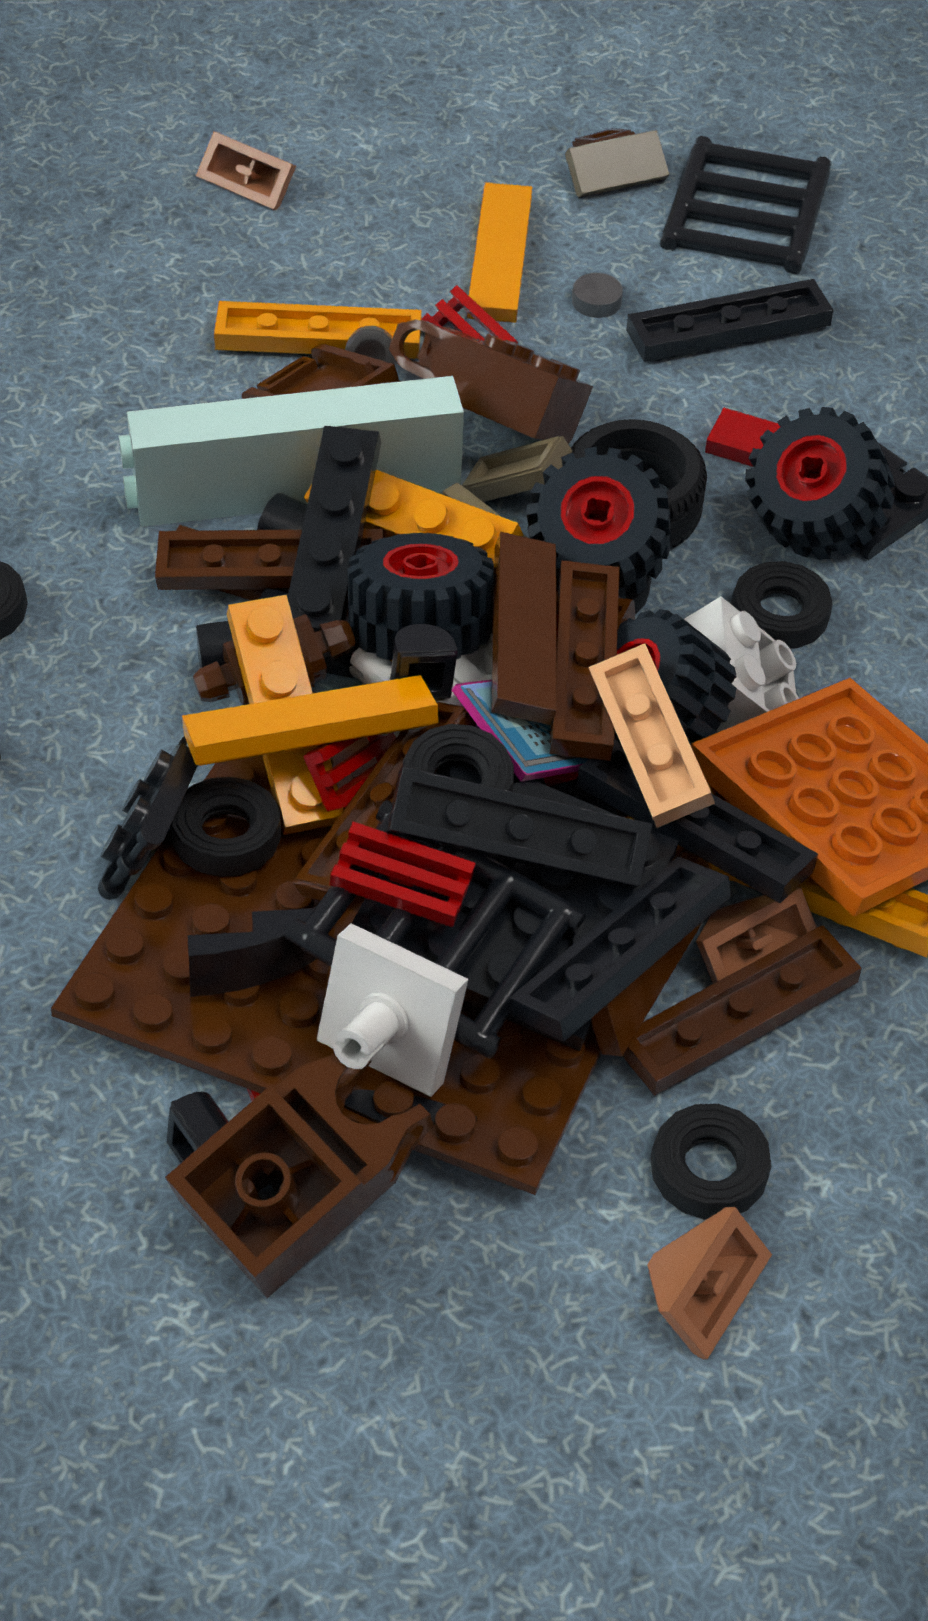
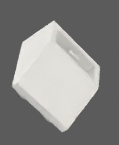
M720 596L684 618V620L724 650L731 658L730 664L735 667L737 677L732 682L737 688L735 699L728 705V709L731 712L727 721L720 724L717 732L799 699L796 694L794 679L796 660L791 649L782 640L773 639L758 627L756 621L749 613L745 611L740 612Z

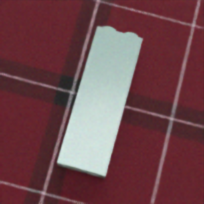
M446 376L127 412L129 435L119 436L123 469H133V475L123 476L127 509L138 508L140 525L145 527L262 513L269 500L278 493H283L307 504L304 496L313 481L324 426L379 431L381 447L376 470L435 492H443L455 483L461 485L464 411L454 377Z

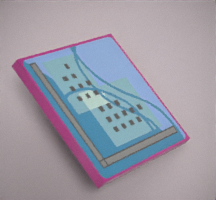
M492 679L456 684L451 690L480 729L491 733L506 747L513 762L514 773L521 782L577 772L579 767L590 759L549 754L551 725L491 713Z

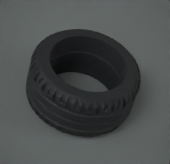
M627 419L599 425L590 429V431L584 433L583 436H580L575 441L571 449L576 459L585 457V448L597 447L598 455H607L608 449L614 448L621 450L623 460L627 461L633 454L643 460L644 472L650 468L659 476V483L669 489L666 493L670 509V549L683 543L694 532L702 515L707 472L700 451L688 438L674 429L656 422Z

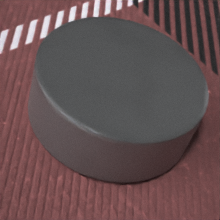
M585 274L574 282L572 304L578 312L589 317L603 318L611 316L621 307L622 285L616 278L607 274Z
M364 326L357 329L349 337L345 350L395 364V359L389 351L392 336L386 330L377 326Z

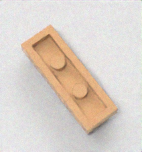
M644 643L590 666L591 675L656 827L658 828L715 804L710 788L646 644Z

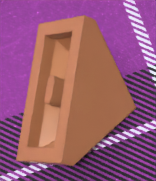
M213 131L196 176L276 211L282 203L296 166Z
M797 887L781 903L763 895L723 907L713 912L696 942L714 984L817 927L802 888Z
M736 1207L722 1209L654 1253L647 1264L659 1312L692 1353L702 1359L709 1358L772 1256L771 1252Z

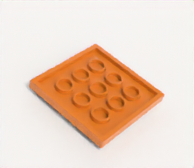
M845 679L691 743V748L706 782L730 804L818 853L816 865L810 877L853 917L928 880V744L853 679Z

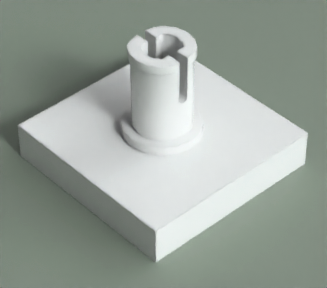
M351 923L337 936L317 1041L333 1048L335 1056L349 1068L363 1069L371 1060L370 1067L431 1097L444 1083L468 979Z

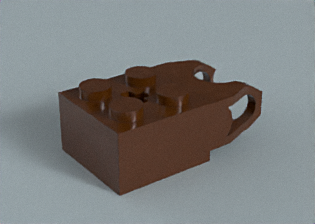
M415 319L399 323L389 346V351L400 367L423 379L453 376L462 408L534 439L546 440L563 436L569 444L573 439L593 389L592 385L577 380L580 369L552 358L550 360L534 354L535 351L530 348L489 334L486 335L483 341L458 330L440 327L424 320ZM421 330L425 332V338L417 354L419 361L415 362L406 356L404 342L411 332Z
M334 1053L298 1067L278 1086L273 1088L270 1085L165 1177L180 1203L266 1298H269L396 1183L411 1151L433 1126L430 1113L421 1104L404 1113L392 1115L381 1123L369 1125L353 1122L343 1115L347 1098L354 1091L359 1077L372 1062L371 1060L363 1069H352L341 1063ZM268 1185H271L275 1192L280 1189L274 1197L267 1200H261L258 1194L261 1189Z

